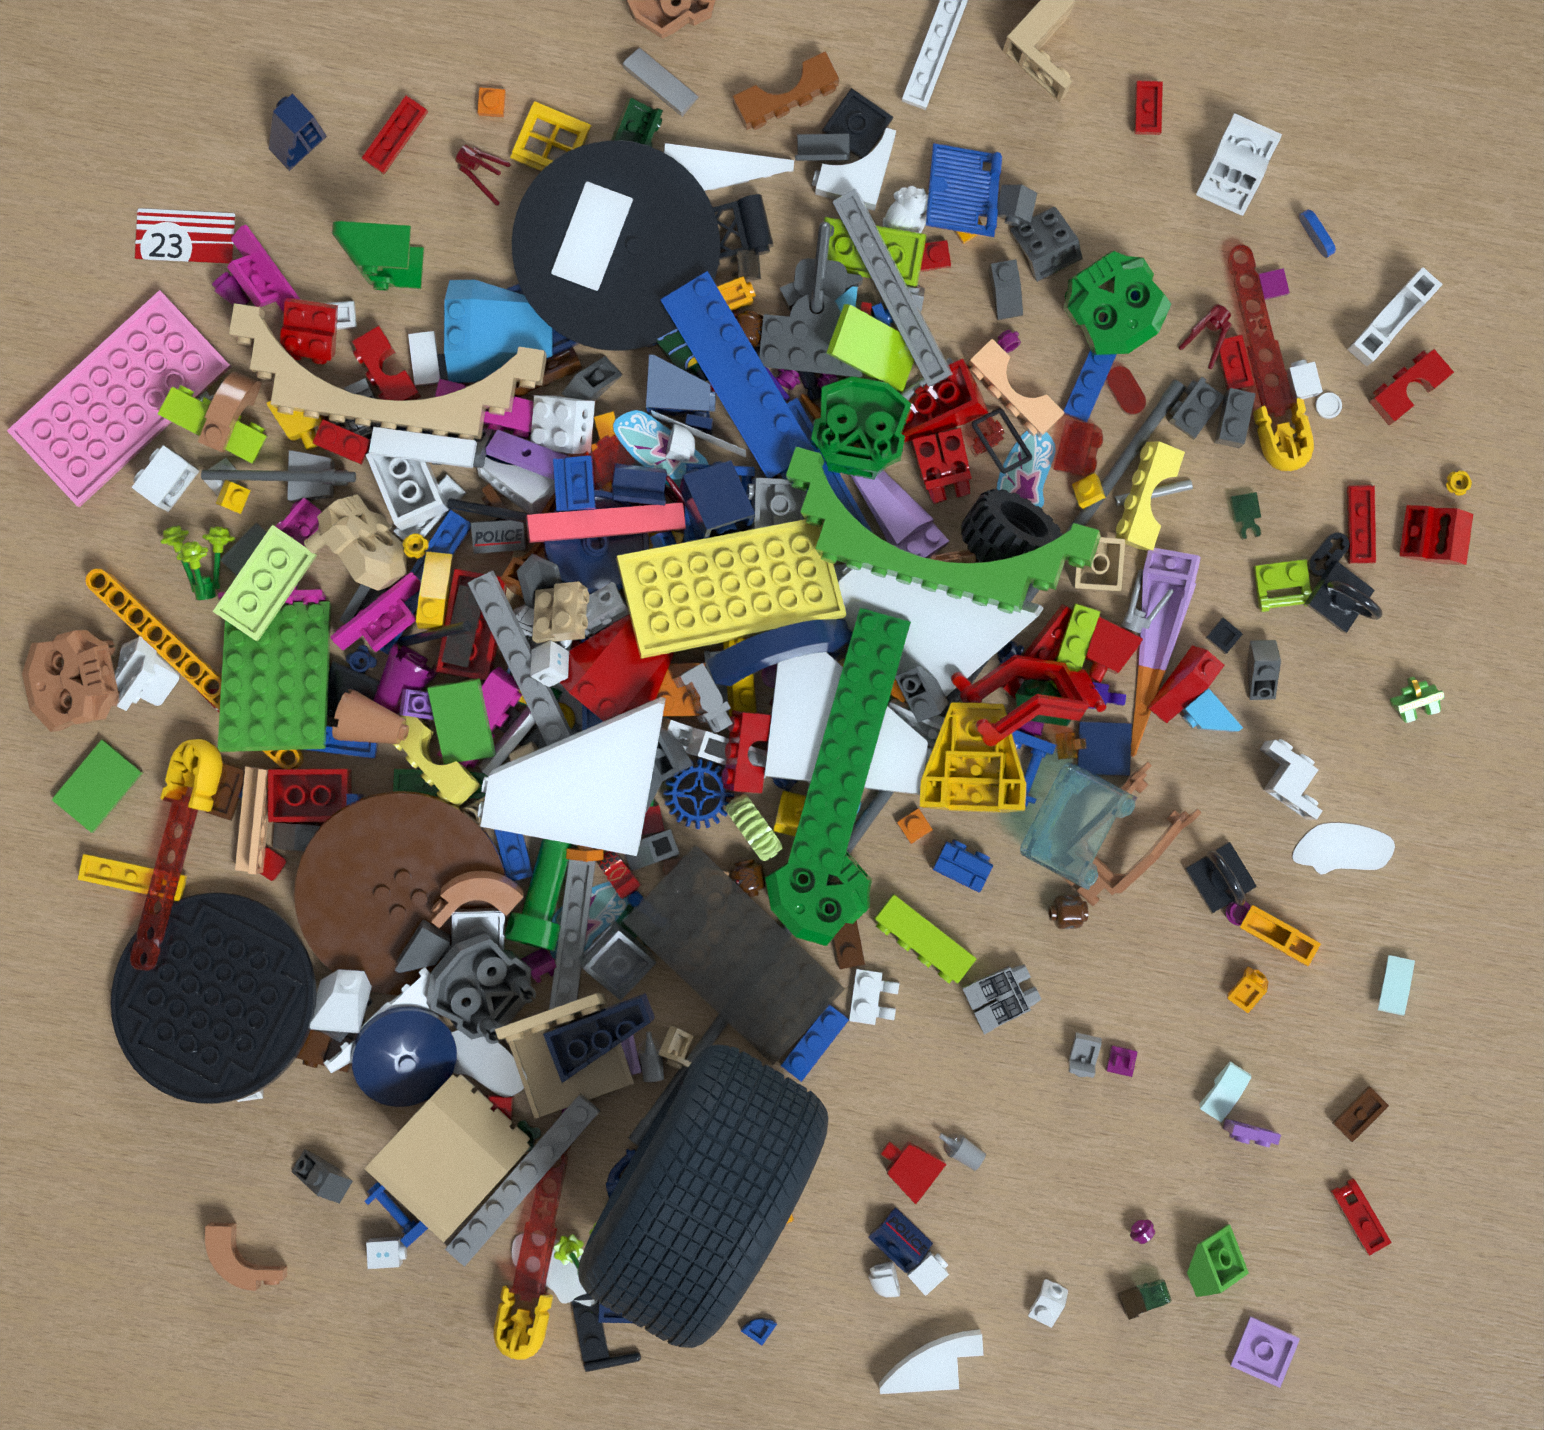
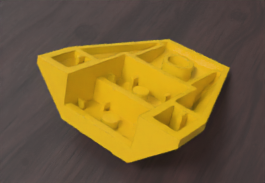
M950 704L921 779L919 807L965 812L1007 813L1025 811L1026 781L1012 733L996 745L988 746L983 742L981 733L976 728V723L981 719H987L990 723H996L1005 717L1007 713L1004 704Z

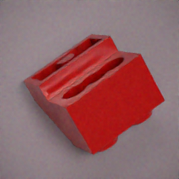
M1406 505L1399 556L1406 559L1439 564L1467 565L1474 514L1458 508ZM1442 517H1447L1443 554H1439L1436 547L1439 543L1438 534L1441 530L1440 520Z

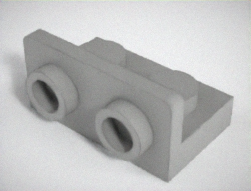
M611 582L589 595V603L586 608L588 626L585 629V636L588 638L629 614L627 602L621 596L615 583Z

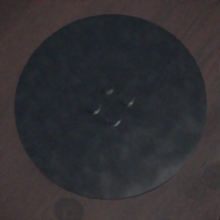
M594 142L575 148L558 157L546 166L528 187L520 202L513 224L512 258L514 269L523 294L531 307L548 326L560 335L583 346L598 350L628 351L656 344V339L677 329L660 299L706 271L715 281L719 266L720 235L718 223L711 202L702 186L674 158L660 150L636 142ZM586 182L633 199L598 291L551 273Z
M204 893L189 896L167 905L151 916L136 931L125 947L117 964L111 989V1016L118 1043L131 1066L144 1080L161 1092L180 1100L201 1104H219L243 1099L259 1092L278 1079L290 1067L303 1048L310 1033V1024L316 1007V982L312 962L307 949L293 927L282 916L266 905L247 897L229 893Z

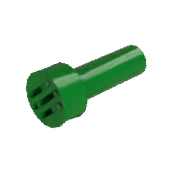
M542 838L522 913H510L504 935L505 939L548 951H555L561 925L553 923L552 919L569 859H566V851L572 848L573 844Z

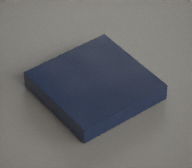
M1079 722L1077 774L1130 776L1132 724Z

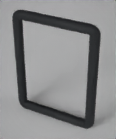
M998 408L972 421L971 424L974 431L1001 473L1006 474L1032 460V454L1003 409ZM999 413L1027 456L1006 468L1003 467L977 424Z

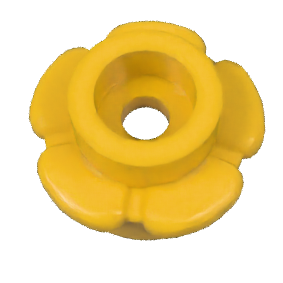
M1453 471L1447 476L1446 488L1450 493L1462 496L1471 488V478L1465 471Z
M417 533L409 535L403 540L404 553L410 558L415 557L418 559L423 557L428 549L427 540ZM414 544H417L418 547H417V548H413V545H414Z

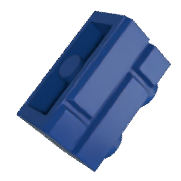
M954 839L951 843L945 841L932 870L980 893L993 868V864L989 863L990 857L978 851L973 855L965 851L966 845Z

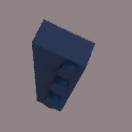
M293 93L289 97H283L276 104V109L273 111L269 140V150L290 171L327 137L315 117Z

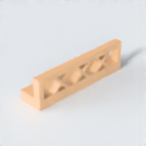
M245 767L235 870L245 871L248 874L263 873L268 828V768Z

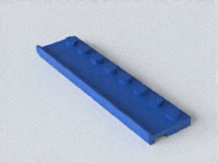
M708 271L660 299L767 478L770 479L789 468L795 447L815 452Z

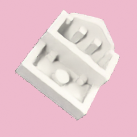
M141 636L124 643L121 647L118 667L114 672L117 688L120 691L117 707L127 711L132 703L136 704L140 698L159 706L179 681V672L143 640Z

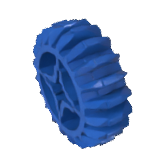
M698 759V767L691 766L689 769L682 771L680 775L673 776L676 778L675 782L666 780V784L673 787L672 791H664V795H672V800L665 801V805L674 804L675 808L669 811L670 815L678 811L680 815L676 821L681 822L684 817L687 818L686 827H690L692 820L696 821V829H700V821H705L706 828L711 827L709 822L711 818L718 824L720 820L716 815L720 813L726 817L728 814L722 810L724 805L726 806L730 803L725 801L726 797H734V793H726V789L723 788L722 776L718 775L722 767L718 765L713 771L711 770L712 761H708L707 767H702L703 760ZM696 772L695 784L692 788L678 789L681 781L687 775ZM704 773L710 774L717 780L721 791L708 790L705 787ZM700 780L702 791L713 793V795H706L700 801V807L698 808L696 797L686 795L685 793L692 792L693 789L696 790L695 787H698ZM678 797H687L694 802V815L687 813L681 807ZM710 798H720L718 806L711 813L702 816L704 802Z

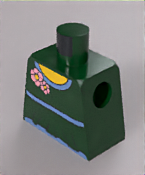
M678 328L656 339L659 348L672 365L688 373H693L695 377L705 382L708 381Z

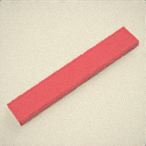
M683 503L665 504V506L646 505L526 516L529 543L686 529Z

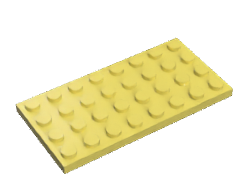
M804 519L618 555L616 561L640 659L751 637L804 621L845 618L846 610L834 565L822 560L815 549L823 524L821 527L812 526L806 523Z

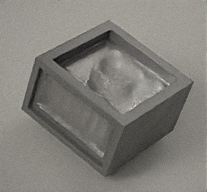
M615 920L579 957L582 968L620 1001L656 964L652 952Z

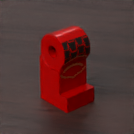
M607 851L603 854V860L596 861L621 899H625L642 886L617 852Z

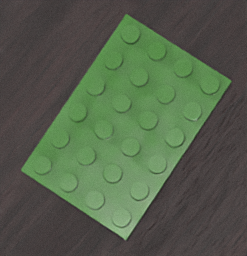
M320 601L319 604L309 602L308 605H304L303 602H293V605L284 603L259 641H255L225 620L218 731L219 752L326 748L331 628L330 601Z

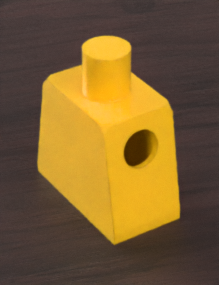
M271 401L266 402L268 408L291 441L302 439L306 450L318 447L312 442L322 420H324L323 415H319V419L304 417V412L294 411L293 415L277 412L278 408L271 405Z

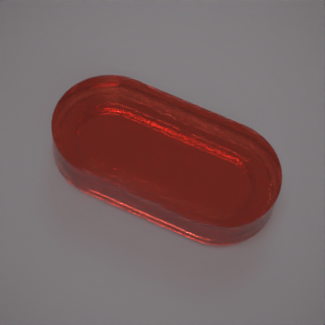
M1123 366L1111 369L1107 375L1106 384L1119 407L1127 415L1139 414L1145 408L1146 397L1131 371Z

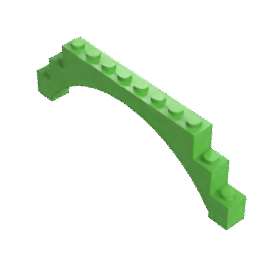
M795 447L786 477L795 489L806 491L809 488L801 514L806 523L812 526L821 527L823 524L815 549L819 556H821V559L834 564L836 561L844 562L848 568L858 571L861 568L871 570V574L882 578L890 575L896 577V581L906 585H911V582L921 584V588L927 591L936 592L939 589L946 591V595L955 599H961L963 596L972 599L974 604L980 606H987V604L998 606L997 609L1008 614H1012L1013 611L1021 612L1030 583H1033L1032 586L1039 590L1048 591L1049 588L1056 590L1065 560L1068 561V564L1077 568H1083L1084 565L1092 566L1101 538L1100 532L1097 529L1073 523L1070 531L1036 550L1013 558L993 562H943L923 558L901 550L873 534L848 512L829 485L822 468L824 459L821 453Z

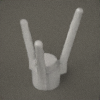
M1142 569L1138 571L1129 608L1121 625L1137 633H1141L1142 628L1149 629L1152 620L1174 592L1173 589H1169L1146 619V613L1135 608L1142 581Z

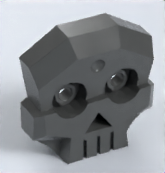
M487 933L454 944L433 969L430 975L426 1004L430 1010L450 1019L455 1028L471 1040L485 1037L486 1041L490 1044L498 1043L495 1029L508 1025L526 1003L533 1001L531 997H536V991L531 986V968L511 950H502ZM494 967L491 972L487 973L488 968ZM468 997L465 1003H461L463 998Z

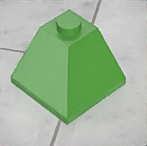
M1230 1224L1225 1225L1197 1244L1187 1271L1196 1297L1222 1293L1249 1274Z

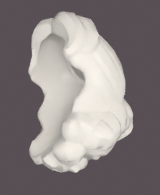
M914 186L903 187L894 193L893 196L896 201L890 206L885 218H883V227L921 233L926 224L928 195L923 188L917 189Z

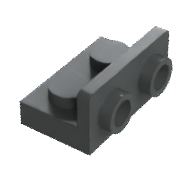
M1201 377L1198 382L1193 379L1184 391L1188 394L1183 402L1178 400L1169 412L1173 415L1169 423L1193 440L1225 398L1224 395L1205 383L1206 379L1204 377Z

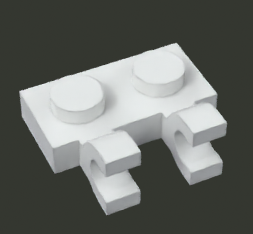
M856 969L849 1021L875 1025L876 1017L894 1020L896 1009L878 1006L880 991L898 994L899 983L883 981L882 972Z

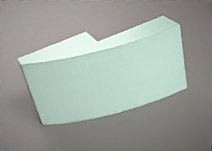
M1388 956L1378 1005L1379 1011L1405 1015L1414 960Z
M1229 1062L1215 1078V1086L1200 1102V1109L1222 1122L1242 1095L1251 1079V1074Z

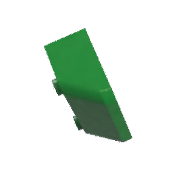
M347 221L333 222L332 235L368 284L373 285L374 290L388 291L389 287L422 289L424 247H410L411 226Z

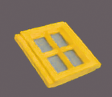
M534 101L510 159L542 171L558 157L583 146L590 132L591 125Z

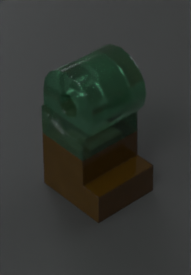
M1164 1279L1144 1283L1118 1293L1125 1315L1129 1320L1138 1317L1141 1313L1164 1306L1172 1301Z

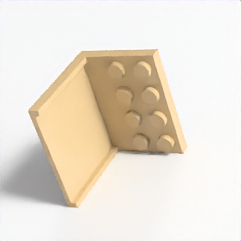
M596 993L495 1029L498 1040L506 1039V1042H509L534 1119L569 1107L580 1093L589 1100L635 1083L621 1043L570 1077L567 1081L561 1083L543 1036L550 1028L607 1008L608 1004L604 994Z

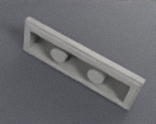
M640 48L622 63L623 69L681 117L699 98Z

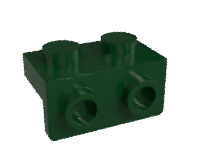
M627 98L611 141L636 142L652 147L653 142L651 140L654 132H657L662 124L661 115L663 110L659 108L652 109L633 98Z

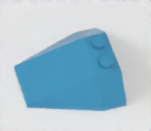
M449 280L444 303V354L448 381L455 383L479 382L513 358L518 352V347L544 350L547 358L551 357L553 329L538 316L525 295L478 280Z

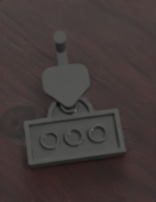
M822 222L819 225L815 259H803L796 266L794 287L802 298L792 307L790 317L764 314L759 358L764 367L862 377V372L826 353L841 314L835 300L844 294L847 283L846 267L838 261L828 260L830 237L834 234V227L828 222Z

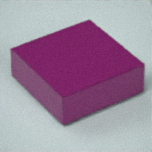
M1284 268L1257 275L1263 301L1290 294Z

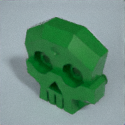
M1110 251L1068 280L1063 309L1074 326H1081L1093 355L1129 354L1159 334L1172 304L1152 281L1154 273L1144 258L1126 256ZM1109 280V291L1098 288ZM1132 291H1136L1138 293V299L1136 301L1131 299ZM1100 313L1106 315L1104 322H1100L1098 319Z
M852 376L823 386L821 418L815 419L811 445L821 453L828 471L875 480L876 476L886 467L901 461L905 436L902 432L912 404L890 384ZM839 418H845L847 422L841 424L837 420ZM883 425L885 429L879 431L876 429V426Z
M846 851L840 876L838 877L840 879L839 882H829L830 874L792 863H786L765 877L771 911L796 938L827 946L845 923L853 924L870 908L872 878L848 851ZM801 874L807 875L808 882L802 883L799 880V876ZM826 904H832L835 910L833 912L826 911Z

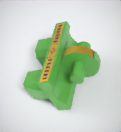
M1410 677L1407 679L1408 686L1401 688L1402 695L1390 699L1391 706L1398 711L1401 720L1409 723L1418 718L1415 708L1423 706L1424 712L1427 715L1441 712L1440 700L1445 698L1443 691H1439L1434 684L1428 686L1426 680L1418 683L1415 677Z

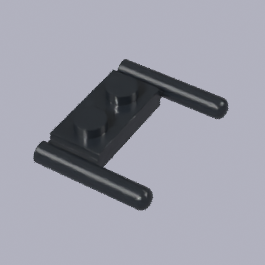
M589 1293L580 1295L571 1301L585 1372L635 1363L641 1360V1354L638 1351L609 1357L604 1324L598 1323L599 1301L597 1300V1303L591 1306L577 1302L593 1300Z

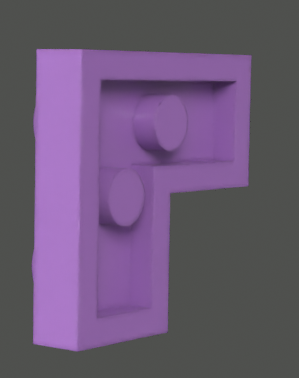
M1225 1119L1223 1127L1224 1130L1230 1133L1229 1137L1234 1138L1233 1140L1249 1144L1250 1140H1254L1255 1144L1270 1147L1271 1143L1279 1145L1281 1134L1275 1131L1230 1119Z

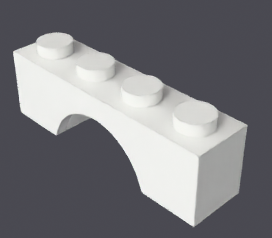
M1424 267L1421 268L1347 350L1367 367L1390 344L1395 335L1413 315L1442 286V283Z

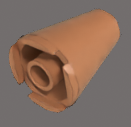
M348 689L349 693L345 692L334 717L338 719V727L333 726L332 728L334 739L384 744H399L401 740H406L409 733L406 719L355 690Z

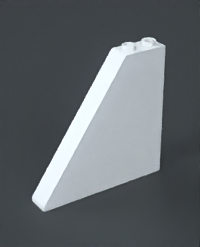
M846 567L842 571L845 576L838 580L846 610L845 618L840 619L846 620L852 632L860 608L911 622L897 674L920 666L937 679L945 696L957 688L951 681V676L954 673L961 672L968 678L1035 620L1044 609L1040 604L1024 601L1021 612L1013 611L1012 614L999 611L997 609L998 606L987 604V606H980L974 604L972 599L963 596L961 599H955L946 595V591L939 589L936 592L927 591L921 588V584L911 582V585H906L896 581V577L886 575L885 578L871 574V570L861 568L858 571Z
M826 652L803 655L777 663L765 777L811 782L843 669ZM888 706L864 788L920 795L921 779L925 771V764L928 763L932 753V748H927L928 741Z
M657 698L493 769L489 777H484L482 792L486 793L485 802H480L478 817L482 818L481 827L637 856L666 698Z

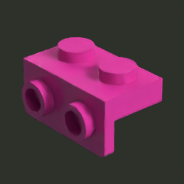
M302 498L301 501L299 500L292 505L290 514L286 519L278 522L275 527L305 546L304 541L319 529L317 516L322 511L306 498Z

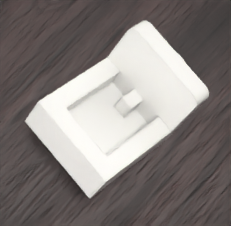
M1045 1279L1042 1283L1041 1292L1031 1306L1028 1316L1052 1328L1065 1307L1068 1290L1057 1283Z

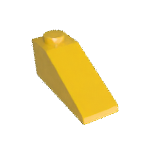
M426 552L416 616L418 629L432 630L445 625L453 554Z

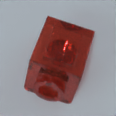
M992 417L986 419L985 424L991 435L988 436L986 432L983 435L991 448L1002 443L1004 440L1002 435L1005 432L998 420L994 422ZM979 437L973 439L975 444L971 446L970 450L974 457H977L987 450Z

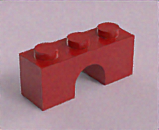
M380 326L352 341L356 348L352 351L359 364L365 363L369 370L365 373L372 386L377 384L382 392L378 395L380 400L410 401L422 397L405 370L393 376L384 374V361L396 352Z
M1435 349L1429 353L1423 350L1412 359L1415 363L1407 370L1404 366L1392 376L1395 380L1389 386L1383 383L1372 392L1375 397L1369 403L1388 425L1394 423L1414 406L1407 396V386L1409 383H1418L1429 393L1454 373Z
M732 710L730 720L733 724L728 726L730 734L729 742L725 747L726 767L722 772L723 788L738 792L762 793L765 767L751 764L748 759V750L756 741H769L772 715L761 712Z

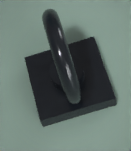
M1338 561L1331 562L1304 603L1344 633L1348 632L1359 614L1372 620H1378L1383 615L1380 606L1370 598L1375 590Z
M1227 842L1214 851H1209L1206 856L1184 868L1211 913L1218 911L1231 902L1238 906L1244 905L1246 902L1245 894L1257 887L1231 842Z

